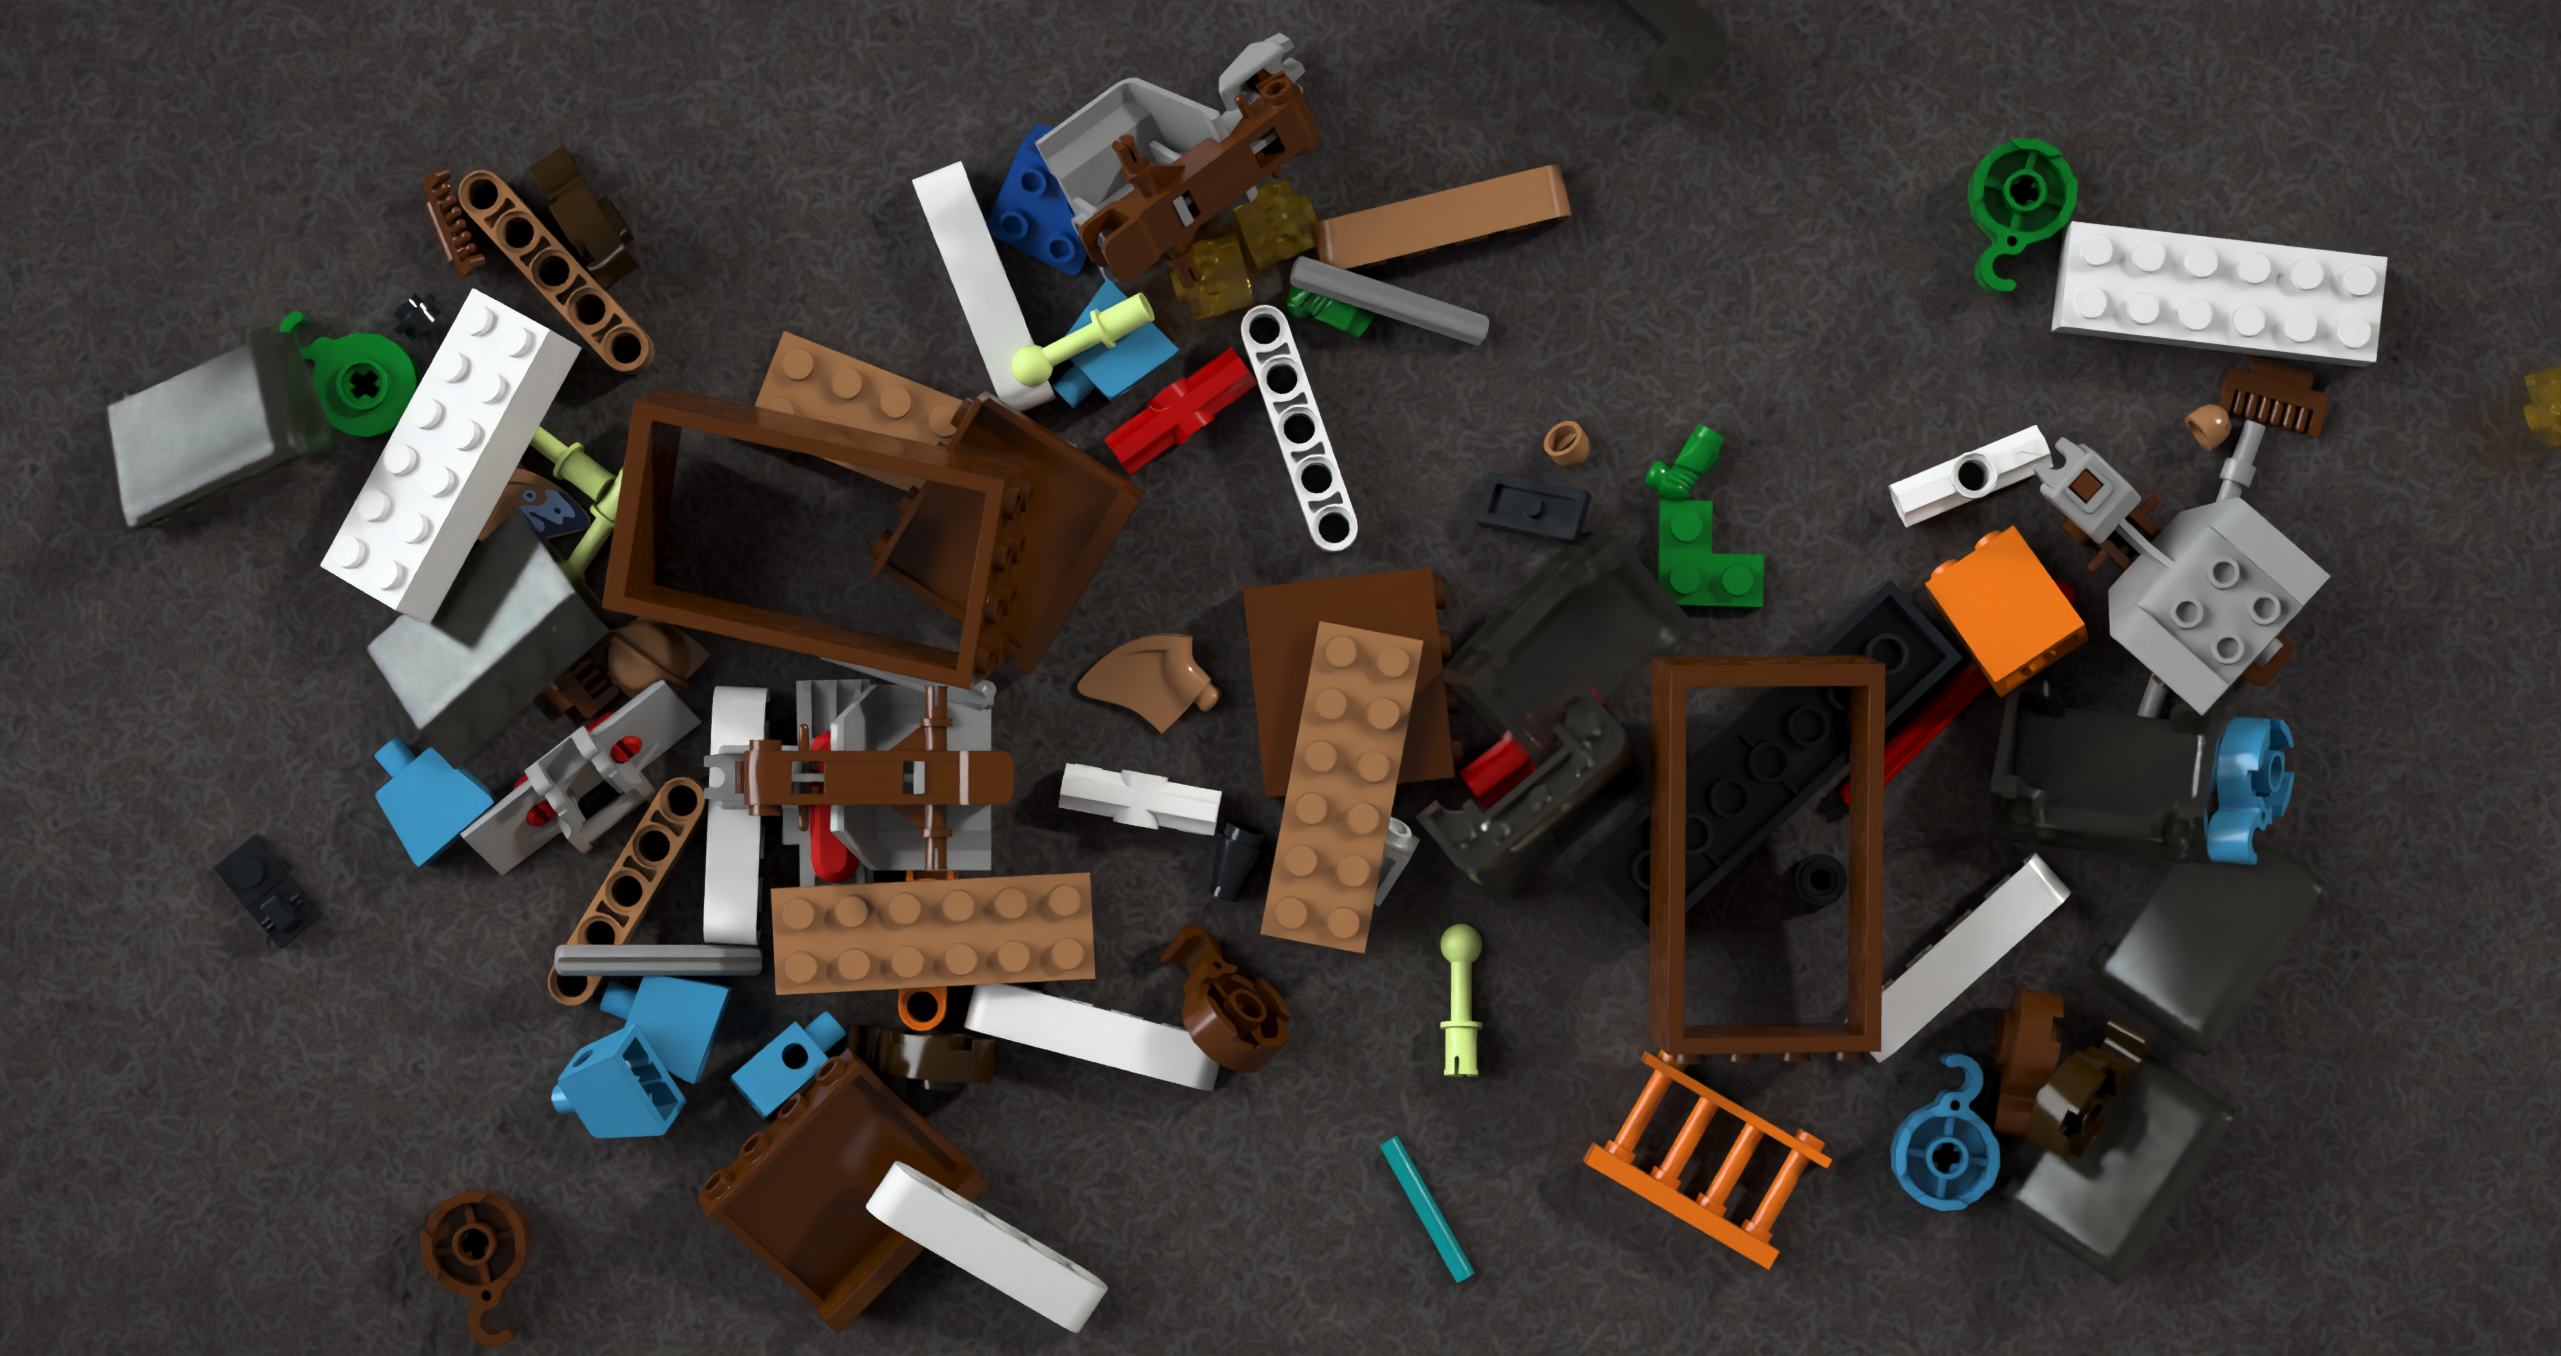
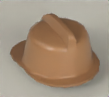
M639 616L637 620L622 628L612 637L608 650L609 671L607 675L610 676L613 685L618 686L623 693L632 699L661 679L676 693L681 687L686 688L689 685L686 680L711 655L697 641L673 624Z

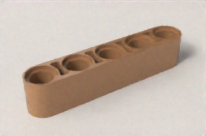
M1559 164L1331 218L1311 225L1319 262L1344 270L1354 268L1357 271L1386 264L1387 259L1405 255V258L1435 252L1438 251L1437 247L1456 243V246L1488 239L1489 234L1504 230L1508 234L1539 226L1538 222L1557 218L1558 221L1565 220L1572 216L1561 167Z
M473 171L465 176L458 190L459 202L463 209L604 361L617 371L627 375L640 374L648 369L653 362L655 354L654 344L650 337L606 289L600 286L593 275L512 188L489 171ZM485 184H494L498 190V198L495 204L489 209H477L474 203L475 192ZM521 222L531 223L534 230L532 241L523 248L512 247L509 238L512 228ZM557 260L566 261L570 270L566 282L560 286H548L545 280V272L549 264ZM593 298L602 299L606 309L602 320L594 325L584 324L580 315L584 303ZM625 337H637L641 343L639 357L632 363H620L616 356L618 343Z
M680 777L667 781L566 945H593L590 940V931L598 921H604L612 926L615 932L613 945H627L708 812L709 799H704V788L706 786L702 782L691 777ZM683 785L694 790L697 796V806L687 816L678 814L672 806L673 793ZM655 830L663 832L670 842L668 855L660 861L651 859L644 847L646 837ZM626 876L635 877L642 886V897L633 906L624 904L617 894L618 884ZM553 965L548 976V989L552 997L559 1003L567 1006L579 1005L593 999L608 976H587L588 985L586 990L581 995L576 996L570 994L565 989L563 976L555 971V966Z

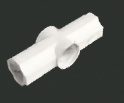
M2034 425L1893 483L1888 487L1896 511L1907 528L2035 475L2033 468L2040 460L2049 468L2054 466L2045 438L2037 425ZM1965 462L1976 464L1983 472V483L1976 491L1966 489L1959 481V469Z
M1066 763L1058 807L1113 817L1112 821L1158 830L1159 826L1179 829L1178 831L1214 836L1222 792L1168 782L1167 777L1123 769L1121 773L1102 770V768Z

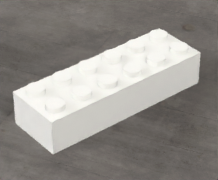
M2072 221L2063 227L2051 332L2365 367L2375 363L2377 358L2388 257Z
M473 288L320 566L394 610L430 625L582 347Z

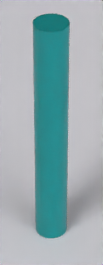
M1396 1135L1380 1144V1149L1456 1283L1475 1273L1398 1136Z

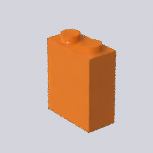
M2014 525L2004 532L1995 530L1987 534L1977 542L1975 551L1960 561L1951 559L1941 564L1931 574V580L1925 583L1931 601L2000 698L2089 640L2085 623Z

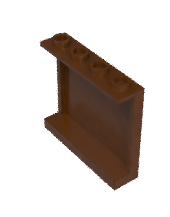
M985 390L975 401L968 397L965 398L950 422L951 425L957 428L948 445L939 441L937 446L1031 466L1029 481L1035 482L1033 490L1034 499L1028 513L1023 512L1020 533L1026 534V547L1021 563L1019 565L1014 564L1011 584L1017 586V599L1011 616H1005L1002 636L1008 637L1007 652L1016 657L1012 665L1030 676L1048 651L1146 492ZM926 480L921 489L913 485L896 511L904 516L894 533L886 529L870 553V556L875 558L877 562L869 575L876 578L881 573H884L964 624L986 492Z
M1432 567L1243 588L1266 798L1287 795L1319 621L1424 641L1397 784L1455 777L1454 767L1464 765L1460 734L1450 735L1448 714L1458 713L1455 683H1444L1442 662L1452 661L1449 630L1439 631L1436 610L1446 609L1443 578L1433 579Z
M847 1048L839 1057L833 1056L829 1058L817 1071L816 1080L801 1095L795 1094L787 1099L778 1111V1118L764 1132L759 1131L750 1136L741 1147L740 1156L726 1170L720 1169L713 1173L703 1185L702 1194L698 1197L705 1216L711 1222L716 1218L815 1306L823 1321L838 1335L926 1248L886 1225L866 1208V1204L895 1161L914 1168L970 1202L988 1186L979 1168L850 1048Z

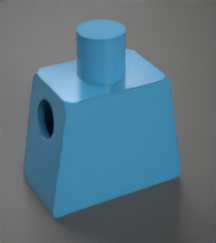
M1108 279L1098 290L1067 335L1093 323L1090 315L1091 311L1098 309L1102 312L1128 299V297ZM1150 322L1116 340V346L1112 349H1108L1103 342H1100L1069 358L1068 360L1073 366L1052 385V388L1073 409L1095 387L1113 403L1173 361L1180 354L1179 349Z
M398 736L388 742L374 755L377 761L393 778L376 792L375 797L417 867H427L462 837L461 833L473 821L501 801L495 793L440 747H430L420 756L416 757Z
M643 976L638 990L610 981L604 993L600 1010L627 1020L625 1027L637 1024L666 1070L689 1083L695 1084L700 1081L734 987L682 976Z
M826 1010L805 1029H802L795 1021L731 1076L730 1082L765 1121L787 1099L797 1093L816 1076L819 1068L828 1060L824 1053L844 1037L846 1032ZM798 1044L806 1050L808 1059L796 1069H791L784 1064L782 1057Z
M637 1024L627 1026L581 1048L559 1076L558 1084L552 1091V1102L557 1112L562 1115L576 1112L589 1133L596 1138L664 1135L687 1102Z

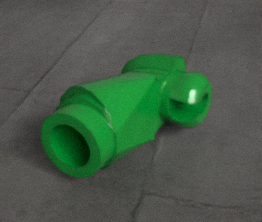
M1293 285L1289 287V295L1285 301L1286 308L1292 316L1302 319L1308 317L1311 312L1314 315V319L1322 321L1344 333L1347 332L1356 339L1367 329L1375 314L1372 311Z
M1698 424L1672 468L1662 461H1655L1645 478L1647 486L1659 490L1657 497L1664 500L1684 501L1692 498L1689 494L1691 488L1699 481L1700 477L1705 475L1720 460L1718 457L1722 451L1720 448L1726 439L1710 428Z

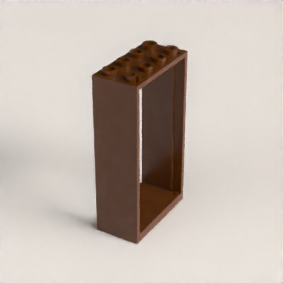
M665 388L636 399L633 402L602 608L969 690L994 673L996 667L1001 668L1005 662V653L1008 650V637L1002 636L1005 616L1010 617L1013 613L1017 599V586L1011 584L1014 564L1019 565L1021 563L1026 547V534L1020 533L1023 512L1028 513L1034 499L1033 490L1035 482L1029 481L1031 466ZM682 427L986 492L960 651L955 652L657 586Z
M1863 655L1652 657L1649 1038L1667 1055H1673L1674 1062L1703 1063L1706 1061V1054H1726L1727 1061L1748 1063L1759 1061V1053H1780V1060L1804 1062L1812 1060V1053L1832 1052V1058L1835 1060L1859 1061L1865 1059V1052H1881L1886 664ZM1851 686L1847 1023L1684 1025L1687 687Z

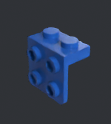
M1038 123L1020 145L986 226L991 236L1069 275H1075L1082 269L1088 254L1071 222L1075 214L1057 178L1049 172L1035 144L1036 141L1055 127L1044 126Z

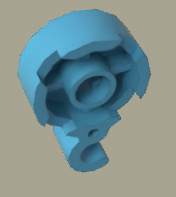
M2235 717L2227 726L2221 741L2216 766L2219 809L2211 818L2207 834V848L2212 861L2256 865L2257 854L2253 851L2252 847L2254 831H2264L2268 824H2272V817L2282 818L2290 800L2294 781V772H2284V747L2294 748L2290 729L2283 720Z
M1947 1052L1941 1055L1940 1062L1948 1067L1961 1066L1966 1076L1964 1084L1955 1090L1944 1089L1940 1091L1932 1103L1911 1112L1896 1129L1890 1147L1891 1168L1900 1187L1919 1203L1940 1211L1962 1210L1968 1207L1969 1204L1979 1200L1987 1190L1989 1191L1993 1187L2001 1166L2000 1149L1997 1139L1994 1137L1989 1125L1969 1108V1103L1981 1092L1984 1083L1983 1072L1979 1064L1971 1057L1957 1052ZM1951 1142L1950 1150L1958 1152L1957 1161L1948 1162L1946 1170H1937L1938 1162L1932 1160L1934 1150H1940L1942 1143Z

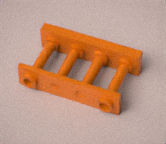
M1662 1049L1657 1057L1645 1051L1640 1060L1654 1068L1655 1071L1614 1142L1609 1139L1604 1148L1593 1142L1583 1161L1769 1270L1780 1252L1769 1244L1773 1236L1769 1230L1810 1159L1828 1169L1832 1159L1821 1153L1826 1143L1799 1127L1794 1136L1781 1130L1685 1074L1684 1072L1689 1064L1674 1062L1673 1055H1667ZM1673 1080L1701 1096L1659 1168L1654 1166L1650 1174L1631 1164L1636 1157L1632 1151ZM1720 1106L1744 1120L1746 1124L1706 1193L1700 1192L1696 1200H1693L1677 1191L1682 1182L1678 1177ZM1764 1133L1789 1146L1792 1150L1751 1221L1745 1219L1740 1227L1723 1217L1727 1210L1724 1203Z

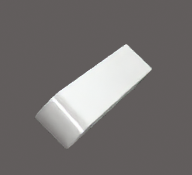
M956 162L912 180L999 399L1019 412H1024L1056 399L1049 380L1042 385L1028 387L1019 383L1012 374L1011 360L1015 352L1023 346L1035 344L1025 323L1014 291L1008 281L1006 271L990 236L962 162Z
M1269 305L1256 306L1249 310L1243 318L1241 324L1243 344L1311 538L1315 545L1325 552H1342L1352 545L1357 535L1358 525L1354 510L1288 322L1283 313L1276 307ZM1267 317L1273 319L1278 324L1280 333L1274 342L1263 345L1252 339L1249 330L1255 320ZM1276 367H1287L1295 373L1297 384L1289 393L1278 394L1269 388L1267 376ZM1294 416L1306 417L1314 425V435L1306 443H1293L1284 434L1286 422ZM1320 465L1325 467L1331 474L1332 483L1323 493H1311L1304 488L1301 477L1308 467ZM1336 514L1347 521L1349 534L1345 540L1340 543H1330L1321 537L1319 523L1324 517Z
M715 687L712 706L710 755L720 754L719 749L724 745H749V740H768L769 721H765L766 702H770L769 688ZM712 767L710 768L709 787H720L725 781V774L722 769ZM715 800L708 801L704 942L758 945L761 931L757 930V911L762 909L763 878H759V860L764 859L765 826H761V816L749 815V809H721L719 801Z
M2036 852L2023 860L2025 865L2013 876L2006 875L1984 895L1986 900L1973 911L1968 909L1945 930L1947 935L1934 946L1929 944L1905 965L1908 970L1895 981L1890 979L1882 986L1881 1052H1869L1878 1063L1884 1061L1902 1047L2069 897L2071 891Z
M1003 983L974 985L964 1023L965 1028L1205 1091H1213L1220 1064L1209 1058L1193 1042L1185 1028L1166 1023L1161 1025L1143 1020V1017L1112 1009L1111 1011L1092 1007L1093 1004L1062 996L1057 998L1042 994V991L1012 983L1010 985Z
M894 1162L866 1204L868 1211L886 1225L1072 1332H1080L1108 1290L1104 1282L1080 1265L902 1162Z

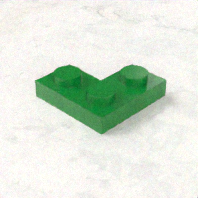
M1659 500L1657 605L1762 608L1764 555L1712 553L1713 501Z

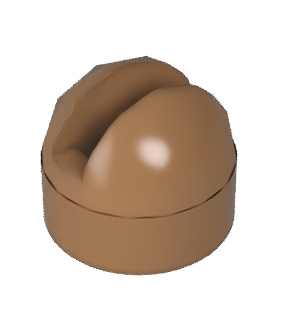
M2208 404L2197 408L2185 417L2186 426L2199 444L2207 451L2217 447L2230 434L2231 421L2229 420V415L2220 406Z
M1564 421L1555 425L1547 433L1544 439V449L1554 462L1563 467L1570 468L1584 463L1590 451V443L1586 433L1576 422Z

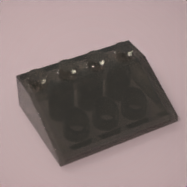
M518 509L468 554L430 625L402 614L374 639L366 649L419 730L451 767L457 770L469 766L539 705L553 690L560 686L610 641L615 633H618L624 627L608 609L602 608L601 600L525 513Z

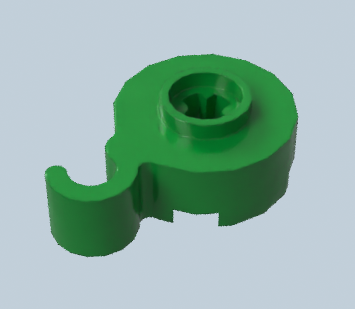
M2017 138L1997 146L1977 164L1968 182L1967 203L1973 220L1992 241V246L1978 257L1974 274L1979 286L1992 295L2003 296L2016 287L2014 280L2001 279L1994 274L1992 269L1994 259H2012L2020 254L2025 247L2047 240L2068 222L2077 204L2078 182L2076 176L2073 177L2070 165L2063 159L2062 153L2058 148L2039 139ZM2021 180L2029 183L2027 191L2035 193L2034 200H2027L2023 205L2017 204L2014 201L2015 197L2010 195V188L2016 187Z
M294 311L284 318L279 328L281 346L287 354L304 362H315L312 392L317 409L327 422L336 429L355 438L378 439L392 435L422 381L418 364L405 347L380 334L359 332L336 340L320 337L313 344L304 348L299 344L298 334L303 327L310 323L309 316L299 311ZM375 373L378 380L374 385L379 387V391L374 397L364 394L359 398L356 393L360 388L356 385L357 380L361 375L369 378Z

